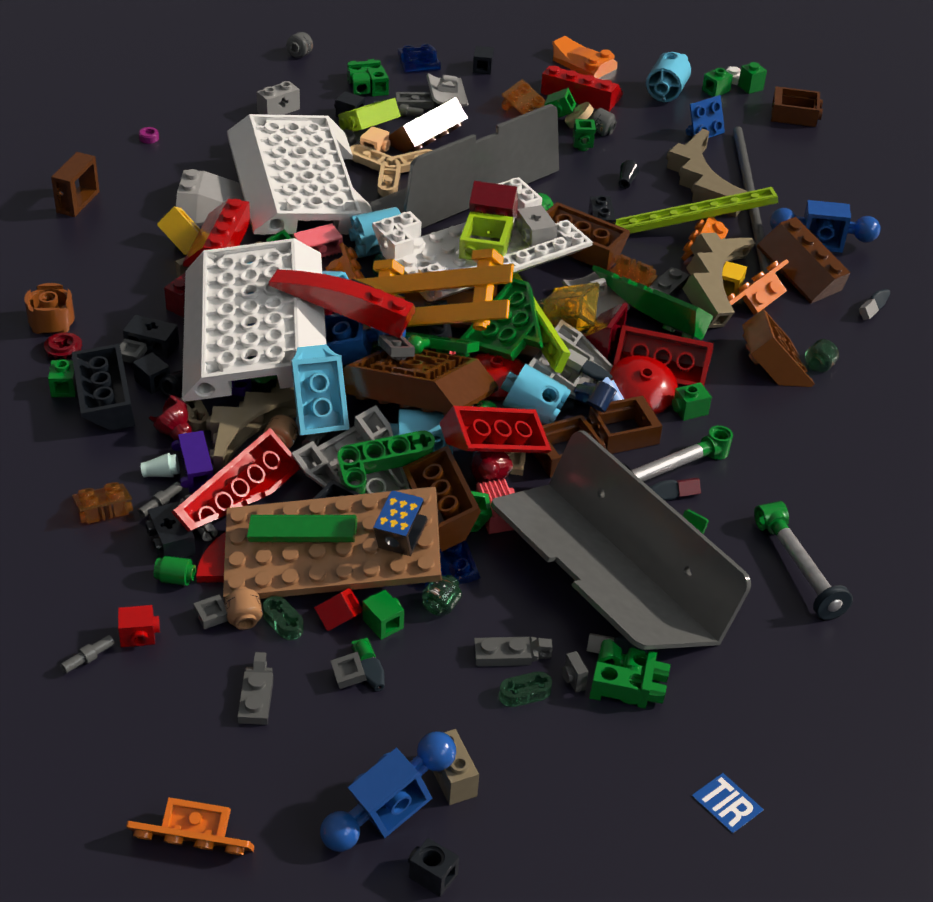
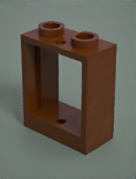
M775 86L771 121L816 127L817 120H821L823 113V99H820V92Z
M76 152L51 177L56 213L76 217L100 192L96 158L92 155ZM79 179V187L76 189L75 181Z
M644 396L612 401L605 413L590 406L589 416H587L586 421L593 426L599 438L603 439L606 450L611 454L660 444L662 424ZM634 419L639 426L636 429L611 434L606 424Z
M582 415L542 425L552 451L550 453L532 454L547 475L552 478L563 455H559L552 445L568 441L573 433L583 430L605 449L606 446L603 439L599 438L595 433L593 426Z

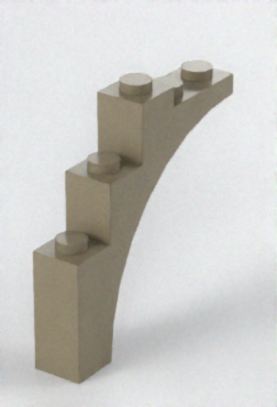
M702 129L685 145L678 143L668 151L666 157L668 160L667 168L679 172V185L691 189L693 193L692 202L696 203L747 192L722 179L706 163L702 153L707 148L708 130ZM741 211L728 213V215L736 217Z
M700 233L690 247L694 256L686 269L691 276H689L682 289L692 305L713 315L708 328L724 327L735 313L723 287V265L726 261L730 262L745 258L756 244L752 238L720 239L717 233Z
M277 378L276 387L271 388V393L245 392L244 401H240L239 407L213 406L211 416H207L206 429L211 431V441H213V447H215V449H210L209 455L211 463L214 464V474L231 460L236 450L248 438L266 428L272 417L276 415H286L290 418L297 417L294 387L280 389Z

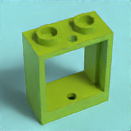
M395 98L378 101L338 114L340 128L352 131L363 130L401 117Z
M470 211L459 239V258L472 260V250L490 248L505 256L512 238L513 217ZM474 235L500 239V241L497 242L483 239L470 238V236Z

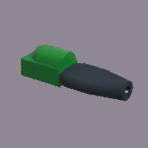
M368 638L352 641V650L354 653L358 652L367 679L366 682L375 691L383 690L385 687L384 669L380 661L376 659Z

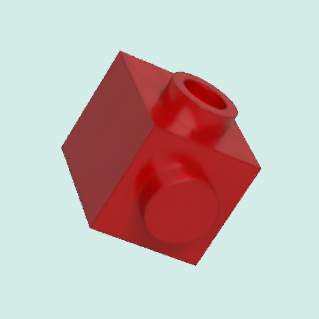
M153 605L118 608V631L121 647L155 645V633H160L159 616H154Z

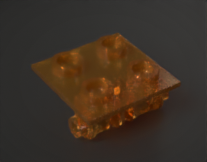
M523 79L502 93L504 97L502 108L510 110L512 107H515L522 115L543 107L546 102Z
M623 254L615 256L614 263L616 265L610 270L620 277H626L647 287L658 277V275H655L656 270L653 269V266L641 261L636 263V259L631 260V258Z
M108 483L104 485V488L96 490L86 488L78 491V494L72 495L80 511L81 523L86 522L90 524L100 521L98 507L102 520H106L103 506H107L110 519L113 518L111 504L113 505L115 517L129 515V512L133 511L132 502L128 501L132 500V497L123 483Z

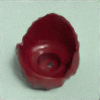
M170 395V398L164 404L163 414L158 417L150 416L149 419L154 423L153 426L157 431L170 436L175 441L179 440L178 434L192 432V427L187 423L188 410L186 403L181 398Z
M476 451L470 459L469 468L476 481L482 483L506 479L512 471L513 464L505 452Z

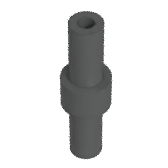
M406 104L397 105L400 116H422L424 109L409 107Z
M176 482L166 490L154 494L148 503L138 509L139 515L145 518L148 515V509L168 504L169 499L182 491L180 483Z
M107 635L92 645H85L78 650V654L61 663V669L67 674L83 663L88 664L97 659L99 653L115 644L113 638Z

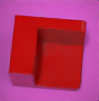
M351 588L314 607L328 631L362 612V607Z

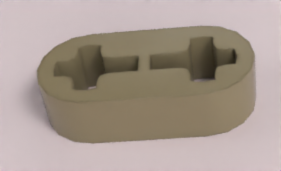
M186 401L188 410L187 423L191 425L192 431L207 430L206 420L209 414L202 401Z

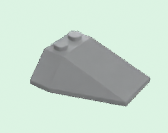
M190 169L183 171L177 191L176 207L182 208L196 225L200 227L205 222L208 214L227 199L245 201L240 183L206 171Z
M561 319L555 330L568 350L576 351L588 358V361L598 364L610 373L613 367L612 364L580 331ZM541 350L529 363V366L565 385L571 390L568 398L576 400L574 389L577 384H583L584 382L597 384L598 380L587 376L582 371L579 373L568 367L567 364L562 373L554 372Z
M375 405L357 415L354 426L318 447L312 441L292 452L291 455L304 474L324 488L332 480L341 484L337 470V453L341 447L391 437L393 433L390 423ZM375 454L369 455L371 458L379 457ZM350 459L344 460V462H346V463H352V462H354L353 460H350ZM402 467L366 474L365 494L410 489ZM356 481L350 482L351 485H359V484H360L359 482H356Z

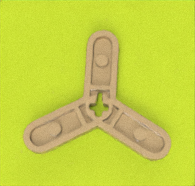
M361 144L350 147L353 155L351 160L380 171L377 192L382 197L398 191L400 174L410 171V164L414 158L432 151L431 149H423L390 156Z

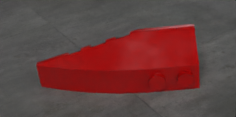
M277 269L268 282L270 287L397 338L402 336L416 310L413 303L403 298L393 296L365 284L327 274Z
M269 428L177 506L172 513L188 532L193 531L227 515V508L247 506L271 495L295 474L300 467L292 457L290 450L274 431Z

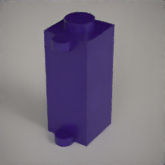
M203 431L178 434L179 440H175L171 444L174 451H180L185 477L181 478L180 483L183 488L189 489V493L195 492L214 475Z

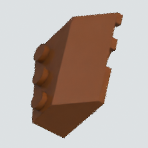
M764 309L742 325L744 330L742 336L747 342L745 345L750 352L748 354L755 365L760 364L778 385L812 387L815 385L812 378L806 374L807 369L798 358L800 356L791 339Z

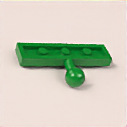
M406 332L405 338L415 347V354L433 348L436 349L435 352L448 354L450 351L456 352L455 355L467 357L470 356L471 352L479 351L480 342L414 332Z

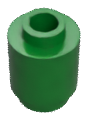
M164 556L163 558H157L155 562L154 578L160 580L161 583L187 586L190 581L195 579L196 565H192L191 559Z

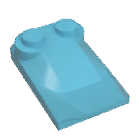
M327 344L298 347L295 356L291 360L297 413L296 425L299 435L350 429L341 355L333 352Z

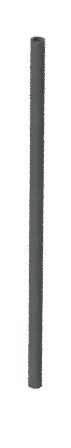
M735 127L733 134L744 190L747 192L754 191L755 188L743 130L741 127ZM759 207L748 210L760 270L766 273L768 271L766 267L770 265V261L757 248L758 243L765 238Z

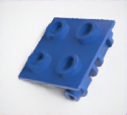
M721 95L689 104L692 125L686 128L688 136L693 137L702 129L709 131L708 138L725 133Z

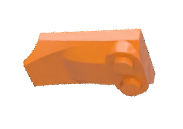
M563 36L552 43L554 50L553 61L579 74L600 78L617 69L618 62L614 60L615 55L610 50L605 49L597 52L580 45L567 36Z

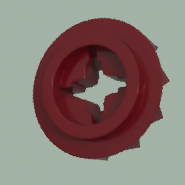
M58 333L50 336L45 341L44 350L47 352L48 357L54 356L56 360L59 358L66 360L67 357H72V352L81 351L83 345L81 338L73 333Z

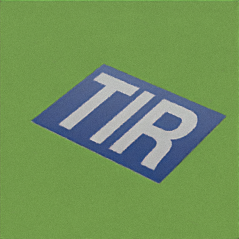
M724 773L692 795L732 833L736 832L764 810Z

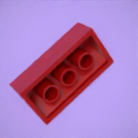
M550 65L542 73L541 93L545 95L569 88L577 104L589 102L593 108H603L609 112L623 96V91L619 84L612 83L610 80H601L592 75H583L574 70H565L559 66Z
M227 199L210 212L183 261V266L189 267L203 250L239 246L250 225L249 201Z
M622 325L614 365L619 360L628 356H648L664 363L673 372L677 384L691 385L701 382L704 386L712 356L713 343Z
M452 406L439 423L446 444L465 451L550 453L552 451L536 409Z

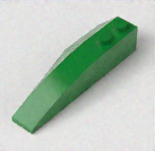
M593 265V271L600 278L606 279L607 286L637 310L662 323L663 329L672 333L678 330L682 332V337L703 340L713 315L690 303Z

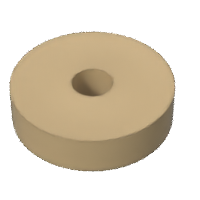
M584 102L574 108L573 113L567 115L564 121L569 128H574L575 119H588L594 109L589 102Z

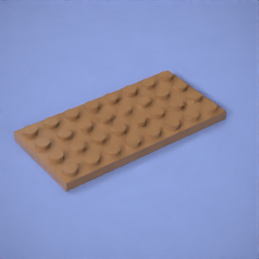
M436 487L397 490L398 492L423 498L424 503L419 514L427 516L428 519L411 557L378 548L373 527L391 491L227 508L224 600L237 587L252 589L259 594L260 599L344 591L348 588L355 590L442 581ZM251 515H356L358 520L355 542H249L247 533Z

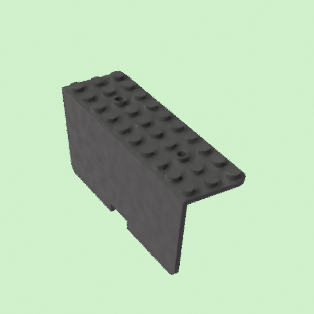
M552 104L543 106L496 125V133L476 140V135L472 134L417 156L410 164L407 188L372 201L370 203L372 212L397 207L400 213L411 211L422 222V229L469 209L474 181L499 184L519 177L528 184L559 171L557 108Z
M580 430L572 434L548 485L497 497L492 500V509L547 562L555 561L575 580L572 586L631 644L640 649L720 645L751 589V579L746 571L586 431Z

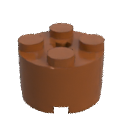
M44 283L36 286L37 290L33 292L29 290L25 294L24 300L28 323L34 333H66L69 331V326L75 319L72 294L69 289L67 291L63 289V285L57 283Z

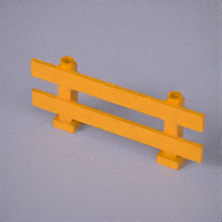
M490 248L472 250L471 259L477 263V267L404 274L405 267L394 259L377 260L373 263V270L379 273L378 277L354 280L368 284L393 296L401 293L475 287L473 302L415 307V313L407 327L471 322L473 323V329L484 331L487 329V326H490V320L508 319L510 300H493L494 285L512 283L514 265L503 264L504 257L495 249Z

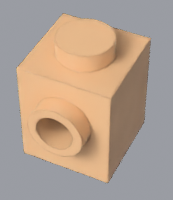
M372 126L360 137V144L385 153L390 148L389 132Z

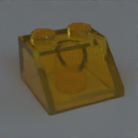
M595 282L559 287L544 300L543 312L555 328L561 319L575 329L594 327L600 284Z

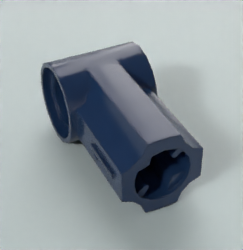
M598 380L597 384L589 382L577 384L574 392L575 399L578 402L590 405L594 409L605 413L617 390L611 385Z

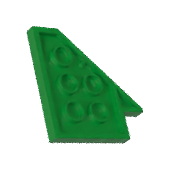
M513 278L512 283L506 284L494 298V300H510L508 319L490 320V326H487V329L484 331L473 329L472 324L460 338L480 342L479 351L494 356L498 355L511 361L515 360L526 345L540 349L544 347L532 288L529 282Z

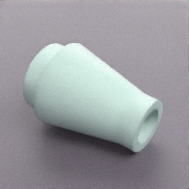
M167 453L147 462H142V476L174 477V475L180 474L177 455Z

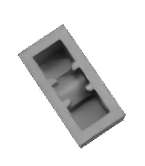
M284 81L278 85L257 91V112L259 114L285 115L300 109V89L290 81Z
M542 205L517 209V218L514 219V226L529 247L557 238V225Z

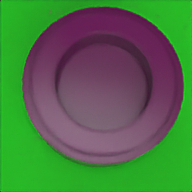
M153 127L142 128L139 131V140L145 144L155 143L159 140V132Z

